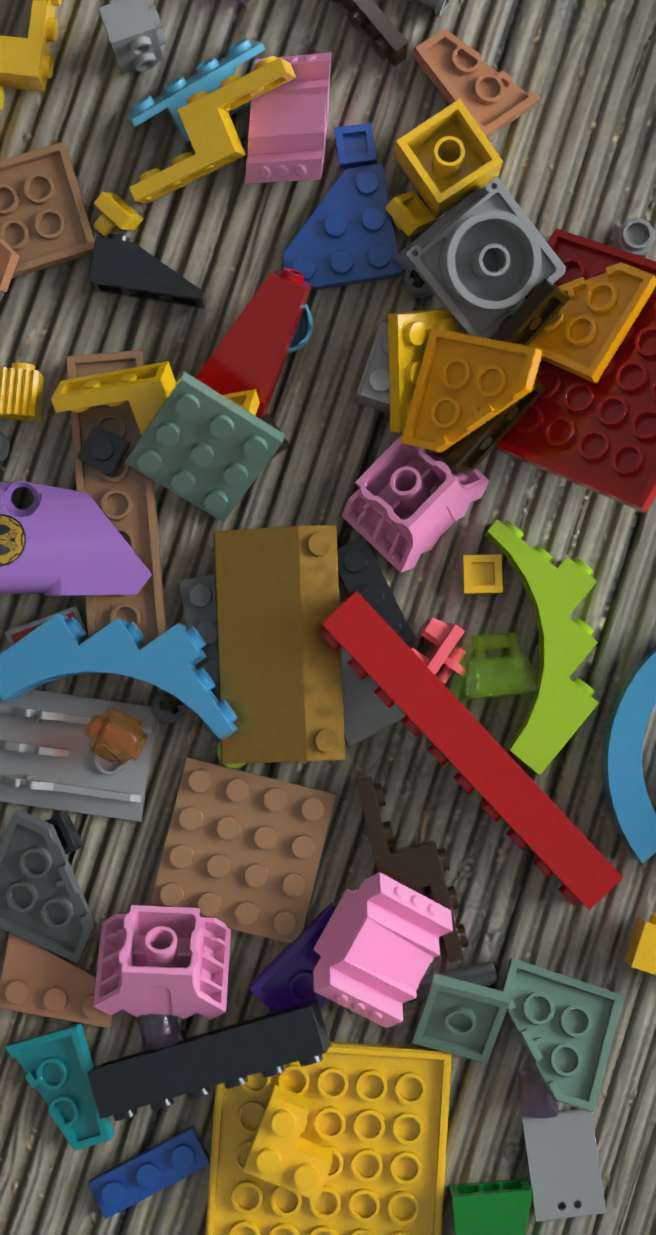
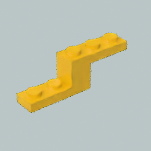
M32 0L28 38L0 35V110L3 109L5 100L3 87L45 92L47 78H52L54 70L53 56L50 55L51 42H56L58 38V20L54 18L56 6H61L62 0Z
M271 56L254 65L256 70L243 77L242 74L227 77L220 82L221 88L209 94L207 91H202L190 96L186 100L188 105L177 111L195 154L193 155V152L183 153L171 160L172 166L162 171L159 168H155L141 174L138 177L140 182L129 187L134 200L141 203H151L246 156L229 112L295 79L296 76L291 63L281 57L277 59L276 56Z
M169 361L60 381L51 401L56 413L69 410L72 413H79L92 406L106 404L112 407L129 400L142 435L175 386L176 381ZM256 389L223 395L256 416L260 404Z

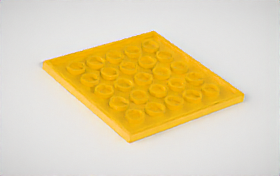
M330 1041L331 1046L326 1053L322 1054L323 1060L312 1065L301 1067L299 1061L284 1065L286 1070L274 1076L263 1078L262 1073L259 1072L247 1076L248 1082L233 1088L226 1089L224 1083L216 1085L205 1235H441L452 1054L423 1047ZM274 1084L310 1098V1111L300 1137L333 1150L332 1166L318 1202L243 1172L246 1155Z

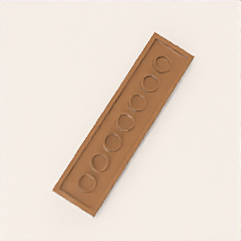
M143 350L66 356L68 379L145 365ZM129 400L118 406L110 407L103 404L92 406L83 412H71L77 491L86 492L92 497L152 574L137 595H85L88 639L118 618L127 621L128 624L133 621L138 626L146 639L142 643L145 647L167 630L155 482L125 463L128 454L141 436ZM94 424L130 442V446L113 477L76 458Z

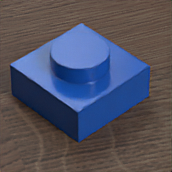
M372 123L334 127L339 169L377 163Z

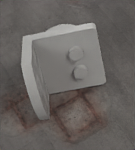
M497 176L479 185L393 258L402 270L411 267L415 269L465 334L489 338L498 331L502 321L516 312L525 301V296L529 294L535 285L540 284L544 278L554 283L565 273V265Z

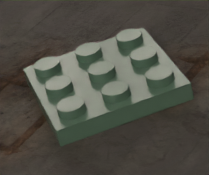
M183 372L128 454L125 463L224 522L281 446L285 434L186 372Z

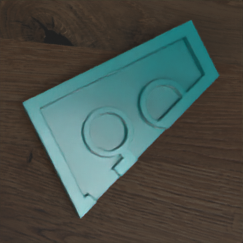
M81 1023L19 1040L5 1047L11 1058L16 1057L26 1072L25 1078L32 1089L36 1087L49 1106V1114L74 1151L111 1141L115 1134L110 1117L100 1119L87 1072L94 1068V1064Z

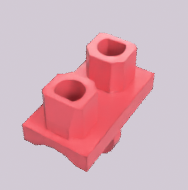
M432 617L427 618L418 634L433 644L426 656L413 647L409 648L435 675L443 665L437 678L444 684H446L453 672L462 678L467 672L466 669L459 665L466 654L463 649L457 646L448 658L465 630L456 624H446Z

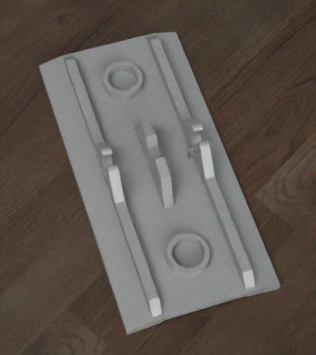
M32 690L14 701H6L0 698V802L142 822L145 791L157 721L151 712V707L40 690ZM98 748L99 752L106 755V757H99ZM107 750H109L112 754H114V755L119 759V762L122 763L121 766L118 765L117 759H116L115 757H113Z

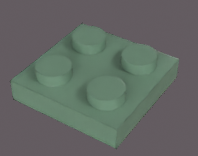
M433 973L413 1031L412 1043L487 1063L510 1004V993Z

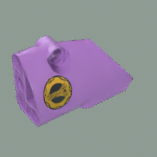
M26 481L0 482V594L44 593L46 596L137 595L152 576L151 572L88 493L33 484ZM21 488H28L34 495V502L28 509H18L13 501L14 494Z

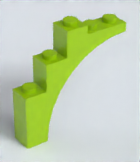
M497 519L484 536L506 557L522 581L534 611L539 636V670L534 696L521 727L505 750L533 773L541 775L599 704L598 701L591 697L595 691L579 678H576L574 681L569 678L598 643L591 636L594 630L588 624L577 617L573 621L569 618V615L592 589L597 580L591 576L593 570L577 557L573 561L566 557L555 567L551 564L554 558L546 550L538 545L532 548L521 539L524 534L518 527L507 520L503 524Z

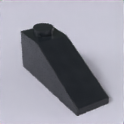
M108 234L107 238L96 236L89 275V283L94 291L205 309L206 299L201 289L136 243L130 242V238L120 234Z

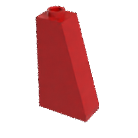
M283 267L282 271L275 270L269 274L195 379L221 395L256 389L260 401L256 417L261 419L268 411L313 284L304 281L305 275L287 267Z

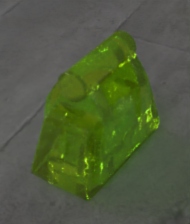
M517 632L475 635L471 637L474 658L468 660L469 662L466 666L467 671L465 672L463 688L464 699L471 700L531 694L539 689L534 669L525 654H520ZM507 648V656L486 658L485 650Z

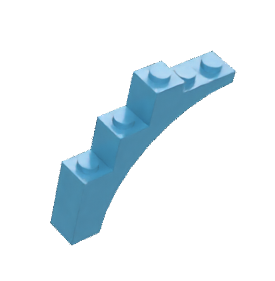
M56 614L0 654V698L2 700L14 701L41 685L68 676L91 673L121 674L149 682L176 696L195 711L219 739H226L238 730L234 724V721L238 718L226 700L218 701L211 691L215 684L204 668L201 667L197 670L195 667L207 656L201 649L206 643L193 626L187 629L185 625L177 623L144 647L142 643L146 639L138 626L133 621L128 624L127 621L117 618L84 642L82 638L86 636V633L80 623L74 617L69 619L65 615Z

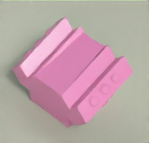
M331 52L281 57L291 63L296 78L251 100L245 184L321 179L325 163L329 114ZM256 59L255 64L263 59Z
M402 434L355 482L359 489L348 499L342 513V517L400 573L415 568L420 555L432 550L435 543L454 522H457L459 518L465 516L470 503L483 497L489 480L476 468L470 475L452 470L443 461L445 455L450 451V447L442 453L409 446L400 443Z
M380 872L363 880L358 890L351 891L346 889L313 949L321 956L313 971L314 992L385 1028L403 1022L402 1004L417 998L416 990L429 964L432 963L435 957L440 955L439 937L453 931L451 910Z
M131 905L128 914H115L101 923L93 1007L109 1016L122 1009L135 1017L148 1014H165L186 1019L195 1013H199L212 1020L226 1012L231 929L227 928L226 924L217 918L200 917V908Z

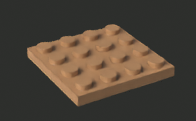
M187 757L149 906L200 908V917L217 918L225 923L229 929L291 944L303 932L336 794Z

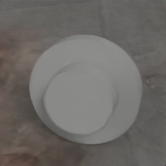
M628 219L618 229L616 236L617 244L620 250L642 256L652 248L655 242L654 229L644 219Z

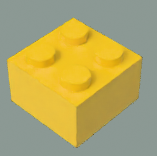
M458 99L397 139L395 144V159L436 218L454 207L479 185L496 176L498 177L503 160L461 99Z

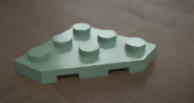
M511 958L501 991L510 993V1004L507 1013L546 1088L555 1101L588 1112H595L624 995Z

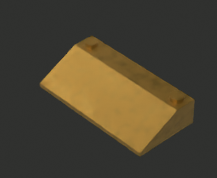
M336 525L285 526L214 531L219 702L226 700L238 718L234 721L238 730L226 739H220L221 764L345 760L341 647L335 651L321 637L320 633L325 629L319 623L339 603Z

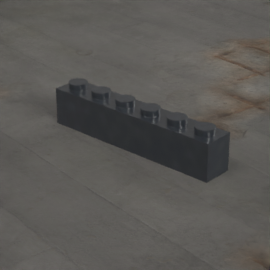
M316 999L100 1063L89 1070L87 1074L100 1119L113 1115L114 1120L119 1121L136 1115V1108L150 1105L151 1110H157L173 1104V1098L187 1094L188 1099H195L209 1094L211 1086L224 1083L225 1088L228 1089L248 1082L247 1076L261 1072L263 1078L277 1075L286 1070L284 1065L299 1061L301 1067L312 1065L323 1060L322 1054L327 1052L331 1044Z

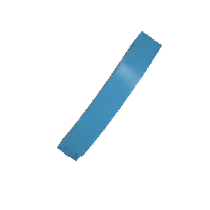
M656 646L642 658L620 688L605 726L601 756L602 782L608 810L623 843L634 859L641 863H644L656 853V813L647 794L642 767V747L645 729L656 703Z

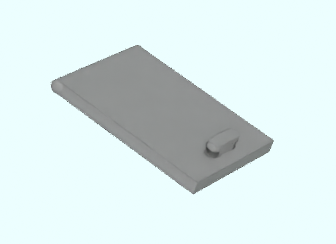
M341 647L344 736L347 740V745L352 747L398 722L405 714L395 704L389 709L377 697L374 691L378 688V685L369 676L362 680L349 667L347 662L351 657Z
M575 1109L520 1117V1122L523 1125L536 1222L606 1213L592 1116L594 1112Z

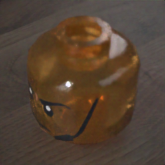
M116 708L107 709L101 716L95 714L90 720L85 733L86 736L90 737L89 748L93 754L120 766L126 764L129 760L134 762L141 754L147 740V733L143 732L142 721Z

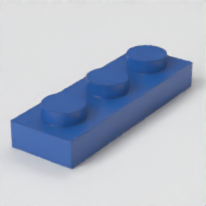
M193 1125L91 1178L88 1186L104 1218L107 1219L210 1165L211 1159Z

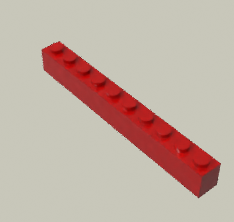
M352 590L319 621L325 629L320 633L321 637L335 651L342 647L350 655L351 659L347 662L349 667L362 680L369 676L378 685V688L374 691L377 697L389 709L395 704L405 714L400 720L415 737L422 733L432 743L427 750L442 766L449 762L458 771L453 778L468 794L474 789L484 799L480 807L495 822L500 818L505 821L511 828L506 832L507 836L521 850L528 846L537 856L532 861L534 865L547 878L554 874L563 885L558 890L573 906L580 902L590 911L623 879L617 870L357 591Z

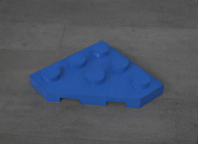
M383 163L345 169L284 251V267L303 273L305 275L304 281L313 284L310 291L400 277V266L393 259L398 253L392 217L385 209L389 199Z

